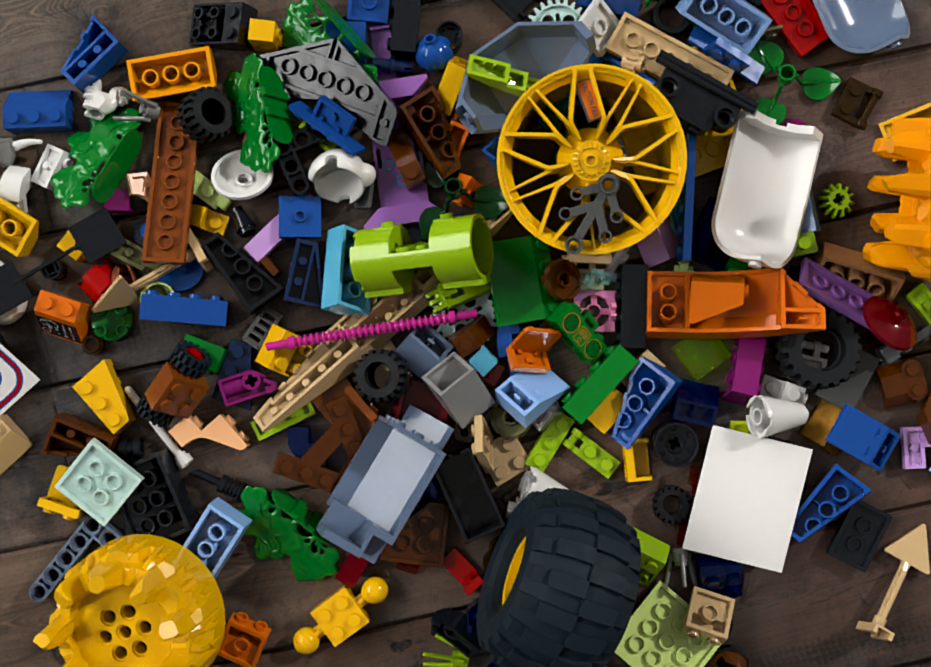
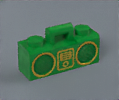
M562 301L546 319L555 330L561 331V338L581 362L593 365L607 350V346L603 342L605 338L595 331L599 327V323L588 309L582 311L577 304Z

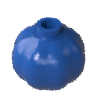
M436 34L424 36L416 45L415 59L417 64L429 72L444 70L448 61L453 59V51L449 46L451 45L450 40L439 34L438 37H436Z

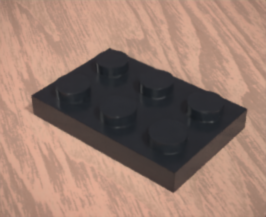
M862 500L844 513L825 553L865 573L893 516Z

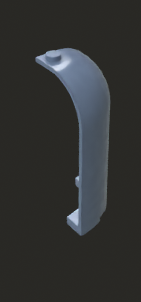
M812 0L830 39L838 47L848 52L859 54L871 53L887 47L889 50H893L902 45L901 41L910 37V25L901 0Z

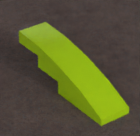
M473 54L469 55L466 75L503 92L521 97L526 90L540 80L529 77V72L510 68L511 64Z

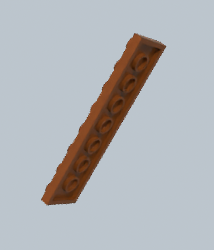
M160 102L161 109L157 121L141 258L143 263L186 265L199 143L196 142V139L194 141L190 140L189 135L183 133V127H179L180 119H177V114L180 112L177 108L181 103Z

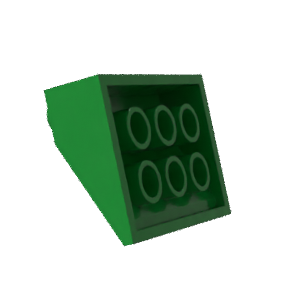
M535 236L493 242L494 262L490 275L491 282L489 284L497 327L546 320L559 306V301H555L549 295L545 285L541 282V275L544 273L547 264L551 262L548 244Z

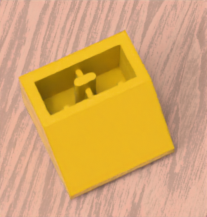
M272 324L255 362L270 370L291 377L292 374H295L292 372L295 367L301 366L302 362L307 358L305 356L310 349H314L317 344L314 343V346L308 344V347L302 345V348L296 346V349L292 350L283 348L267 351V342L286 340L289 336L297 338L298 336L289 330Z

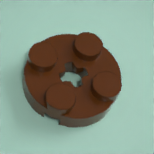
M560 258L549 262L545 267L544 273L541 275V282L545 285L549 295L557 302L576 297L581 288V285H578V279L581 278L577 266L568 259ZM560 276L564 277L563 283L560 280Z

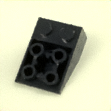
M244 2L194 4L189 45L209 46L210 48L233 51L253 50L252 45L248 41L250 18L257 19L258 10Z

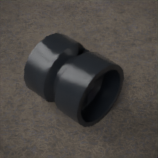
M451 20L440 23L436 29V37L439 34L450 40L451 45L449 46L453 54H456L461 49L463 42L461 26Z

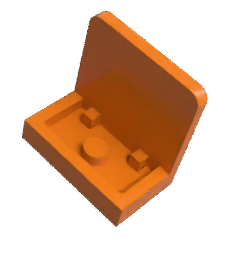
M533 326L524 328L506 348L511 371L547 374L551 368L546 352L561 337V331L551 328H535Z

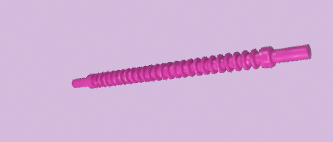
M477 309L461 312L453 310L448 311V314L442 312V315L436 313V316L430 314V317L424 315V318L418 316V319L412 317V320L406 318L405 321L400 319L399 322L394 320L393 323L388 321L387 324L382 322L381 325L376 323L375 326L370 324L369 327L365 324L362 328L360 325L358 328L353 326L352 329L346 327V330L340 328V331L334 329V332L328 330V333L322 331L321 334L316 332L315 335L310 333L309 336L304 334L303 337L298 335L297 338L289 336L286 340L267 342L266 350L283 348L292 350L296 349V346L302 348V345L308 347V344L314 346V343L320 345V342L326 344V341L332 343L333 340L338 342L339 339L344 341L345 338L350 340L351 337L356 339L357 336L362 338L363 335L368 337L369 334L373 337L375 333L379 336L380 333L385 335L386 332L392 334V331L398 333V330L404 332V329L410 331V328L416 330V327L422 329V326L428 328V325L434 327V324L440 326V323L446 325V322L455 324L459 320L477 318Z

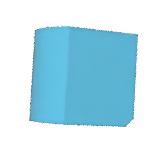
M484 345L465 357L483 377L498 362V359Z

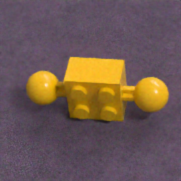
M376 576L368 578L362 585L361 593L357 596L349 586L344 585L327 597L310 612L318 625L314 628H300L293 637L294 648L299 653L308 655L318 649L320 638L324 635L328 637L334 647L370 622L371 616L364 606L368 603L378 604L386 599L388 585L385 580Z

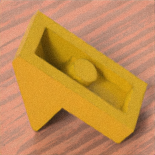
M192 204L190 225L214 234L219 232L224 237L231 218L206 207Z

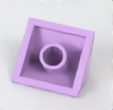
M669 215L650 235L636 243L645 265H648V269L675 258L678 236L674 234L670 227Z

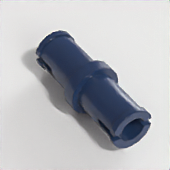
M390 57V59H371V65L377 67V71H386L389 74H394V72L413 73V61L395 60L394 57Z

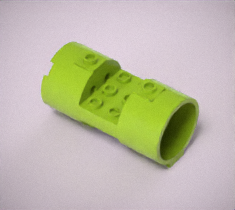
M453 213L440 214V219L433 220L431 225L429 242L412 243L405 227L402 224L394 225L393 221L381 222V227L357 230L352 236L355 242L354 247H350L349 251L351 271L355 282H360L362 285L361 290L365 292V298L405 294L412 291L411 284L414 280L415 269L432 266L436 277L443 284V289L485 285L491 282L490 275L494 262L493 241L487 221L481 214L453 216Z

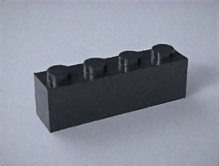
M422 0L391 1V11L394 12V18H390L389 31H392V38H388L387 50L391 51V57L416 60Z
M622 264L620 269L616 270V282H619V290H616L615 300L619 302V311H616L615 323H618V331H615L614 342L615 344H620L625 349L646 348L648 265Z

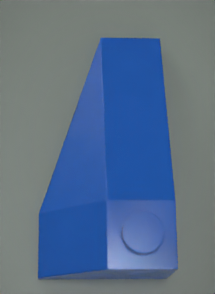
M643 356L630 373L628 387L623 396L620 413H618L611 436L627 450L631 448L683 382V380L667 368Z

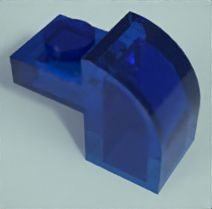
M311 426L287 427L288 446L296 457L301 458L315 443L311 442Z

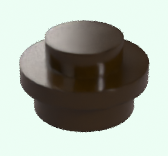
M95 334L87 335L82 342L83 350L90 355L100 353L104 347L103 339Z

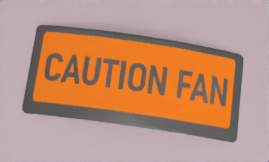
M584 79L577 82L576 91L588 122L600 119V111L590 80Z

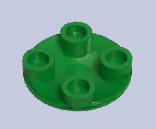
M124 306L96 313L92 312L90 322L95 335L104 340L115 341L129 333L133 324V316L129 307Z

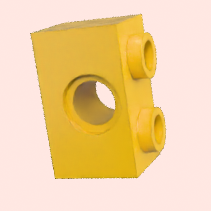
M250 18L248 41L253 49L260 52L279 51L280 47H283V35L277 23L270 20Z

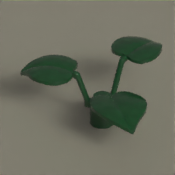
M427 160L425 166L427 183L434 189H440L445 185L447 197L444 211L439 207L432 206L426 208L420 215L419 227L421 238L429 241V232L433 220L440 219V214L447 213L450 201L458 200L462 195H465L471 202L475 203L474 211L476 214H481L487 220L498 217L509 207L502 191L492 186H482L476 190L475 199L466 189H462V183L457 179L459 169L443 179L429 160Z

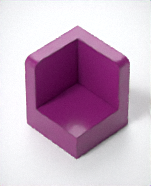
M115 190L111 198L104 203V207L109 213L134 214V209L130 207L131 196H129L128 190Z

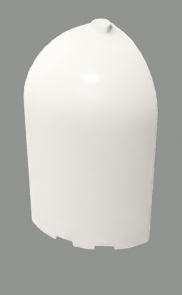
M740 110L734 125L711 223L713 238L717 246L724 253L737 260L746 262L749 267L761 269V266L781 268L790 261L800 237L824 135L815 126L787 123L786 127L776 124V119L767 117L757 110L753 115Z

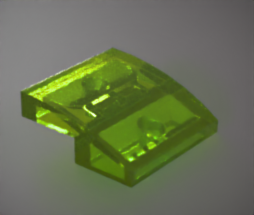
M682 339L671 347L695 381L701 379L731 356L720 339Z

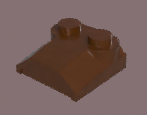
M916 357L876 367L875 373L885 404L884 408L927 398V383L922 366Z

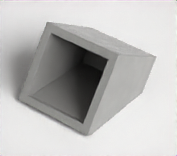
M455 351L421 377L450 417L462 429L474 420V416L481 415L495 403L475 369Z

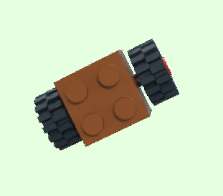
M181 340L169 357L171 363L166 362L137 403V412L141 413L140 416L142 418H146L145 421L148 423L151 421L154 426L157 424L158 427H167L175 416L186 419L190 417L210 388L204 374L212 364V358L209 357V353L204 352L205 349H200L199 345H193L191 341L188 343L187 340Z

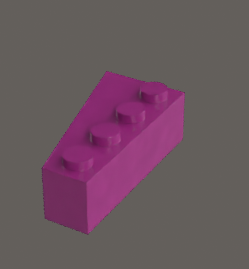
M766 337L734 339L733 344L737 345V348L733 349L729 362L733 366L730 368L728 375H726L725 383L728 384L726 393H722V401L745 406L750 398L760 395L762 384L759 383V380L765 369V364L762 363L763 356H766L768 344H765Z

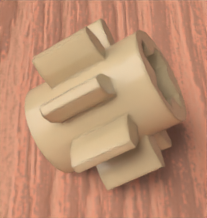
M630 49V53H624L621 67L638 75V72L642 73L645 70L647 57L642 56L643 51Z

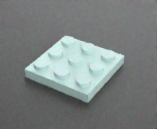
M94 437L54 487L105 527L143 481L144 477Z

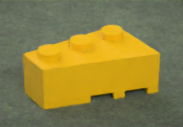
M103 359L72 387L113 434H120L136 420V417L121 387V381L116 375L112 360Z

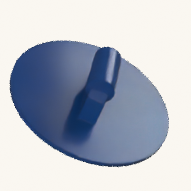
M195 259L160 277L159 281L168 284L174 291H185L194 287L201 280L204 269Z

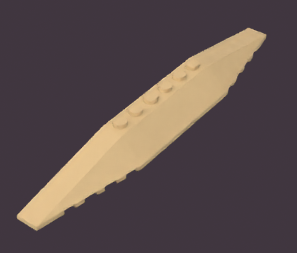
M509 207L498 217L489 220L485 219L492 237L513 215ZM432 266L416 268L414 280L411 284L412 291L405 294L371 297L370 315H344L328 330L334 332V329L340 331V328L346 330V327L352 329L353 326L358 328L359 325L362 328L365 324L369 327L370 324L375 326L376 323L381 325L382 322L387 324L388 321L393 323L394 320L399 322L400 319L405 321L406 318L412 320V317H416L429 305L428 303L431 300L435 299L433 297L426 300L425 294L436 290L437 284L441 282L436 277ZM392 331V334L386 332L385 335L380 333L379 336L375 333L373 337L369 334L368 337L363 335L362 338L357 336L356 339L351 337L350 340H347V338L344 341L339 339L338 342L333 340L332 343L326 341V344L320 342V345L306 353L305 356L307 358L302 362L301 366H296L292 371L295 374H292L286 383L284 381L277 388L279 390L277 394L266 401L253 419L264 433L351 374L354 368H358L356 362L357 360H362L361 356L363 354H369L368 351L380 349L396 334V331Z

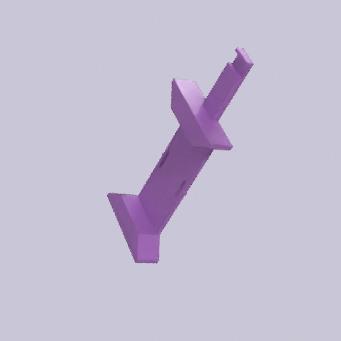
M389 24L370 27L372 49L375 57L390 59L391 51L387 50L388 38H392ZM377 71V80L380 87L397 107L423 92L429 85L427 74L397 78L396 72L389 74L386 71ZM397 121L395 130L402 127L399 121ZM405 131V133H406V135H407V137H408V139H409V142H410V144H411V146H412V149H413V151H414V153H415V149H414V144H415V143H414V141L410 138V136L407 134V132ZM371 139L381 208L367 221L364 229L381 227V222L393 221L394 225L402 224L405 228L419 226V218L426 208L435 206L429 202L427 184L412 191H408L406 186H398L395 179L401 174L390 148L380 145ZM418 148L420 162L423 164V173L425 176L423 153ZM378 149L381 153L382 164L386 159L394 162V169L387 172L383 167L379 168ZM388 161L384 164V167L391 169L392 163ZM399 177L397 180L398 184L403 185V178Z

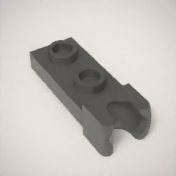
M931 324L923 325L917 329L916 343L921 344L930 339ZM884 344L875 349L874 353L883 365L885 363H892L913 348L900 351Z

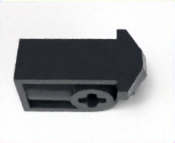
M444 608L435 612L431 619L430 634L434 636L438 633L469 659L481 650L477 637L476 622L463 612L451 610L450 608Z

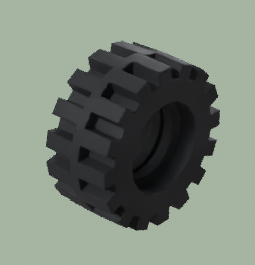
M666 485L655 492V496L652 498V509L654 514L663 522L670 524L680 523L690 514L691 499L683 489L673 485ZM668 496H675L679 499L680 507L674 513H668L663 508L664 499Z

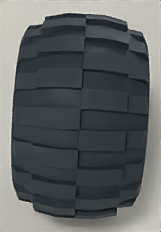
M547 488L543 492H531L517 505L505 523L493 549L483 579L477 608L476 624L479 646L491 654L490 660L492 663L499 667L606 666L616 651L629 623L640 580V541L637 538L636 530L626 524L627 518L624 514L601 500L574 490Z

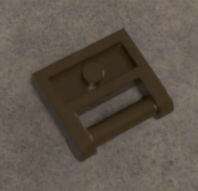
M850 77L830 115L859 130H865L868 125L867 120L877 101L881 99L883 92ZM866 94L870 98L860 118L857 119L854 115Z

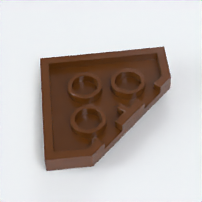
M429 502L407 520L393 545L388 543L385 545L379 560L443 568L450 515L449 505Z

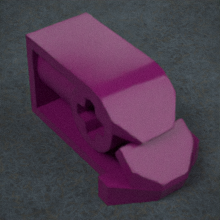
M253 369L217 380L226 407L277 390L276 381L266 378L265 374ZM251 374L252 377H257L253 386L245 382L248 379V375Z

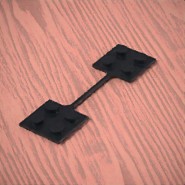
M105 207L68 228L75 239L73 247L24 275L19 274L11 261L0 266V316L31 299L33 296L26 286V279L75 250H80L89 264L127 243Z

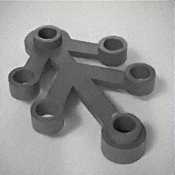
M607 173L602 175L596 184L571 189L570 197L574 201L581 200L585 195L598 193V195L592 202L571 208L562 207L559 210L558 216L563 221H567L573 216L587 213L574 236L567 238L565 241V249L568 253L578 254L583 249L582 239L594 218H596L599 230V241L601 243L611 241L612 233L608 230L602 208L606 197L611 209L609 215L611 222L620 223L624 218L616 197V193L620 188V181L614 174ZM605 181L612 182L611 189L608 190L604 187ZM576 189L581 192L579 198H574L572 195ZM566 209L569 211L570 215L568 218L561 216L562 210ZM614 212L620 213L621 218L619 221L613 220L612 215ZM603 232H607L609 234V239L607 241H603L601 239V234ZM571 241L578 243L577 249L573 250L569 247Z

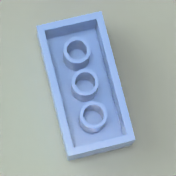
M680 0L675 7L681 15L716 37L727 41L746 55L751 52L773 21L767 14L745 0Z
M217 497L208 504L183 546L195 554L210 570L214 579H216L253 520Z

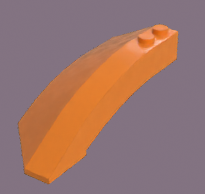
M782 267L715 272L647 271L646 338L735 339L825 331L826 310L819 302L817 303L809 296V292L797 281H793ZM693 274L745 276V282H749L748 299H744L742 306L697 323L689 324L691 280Z

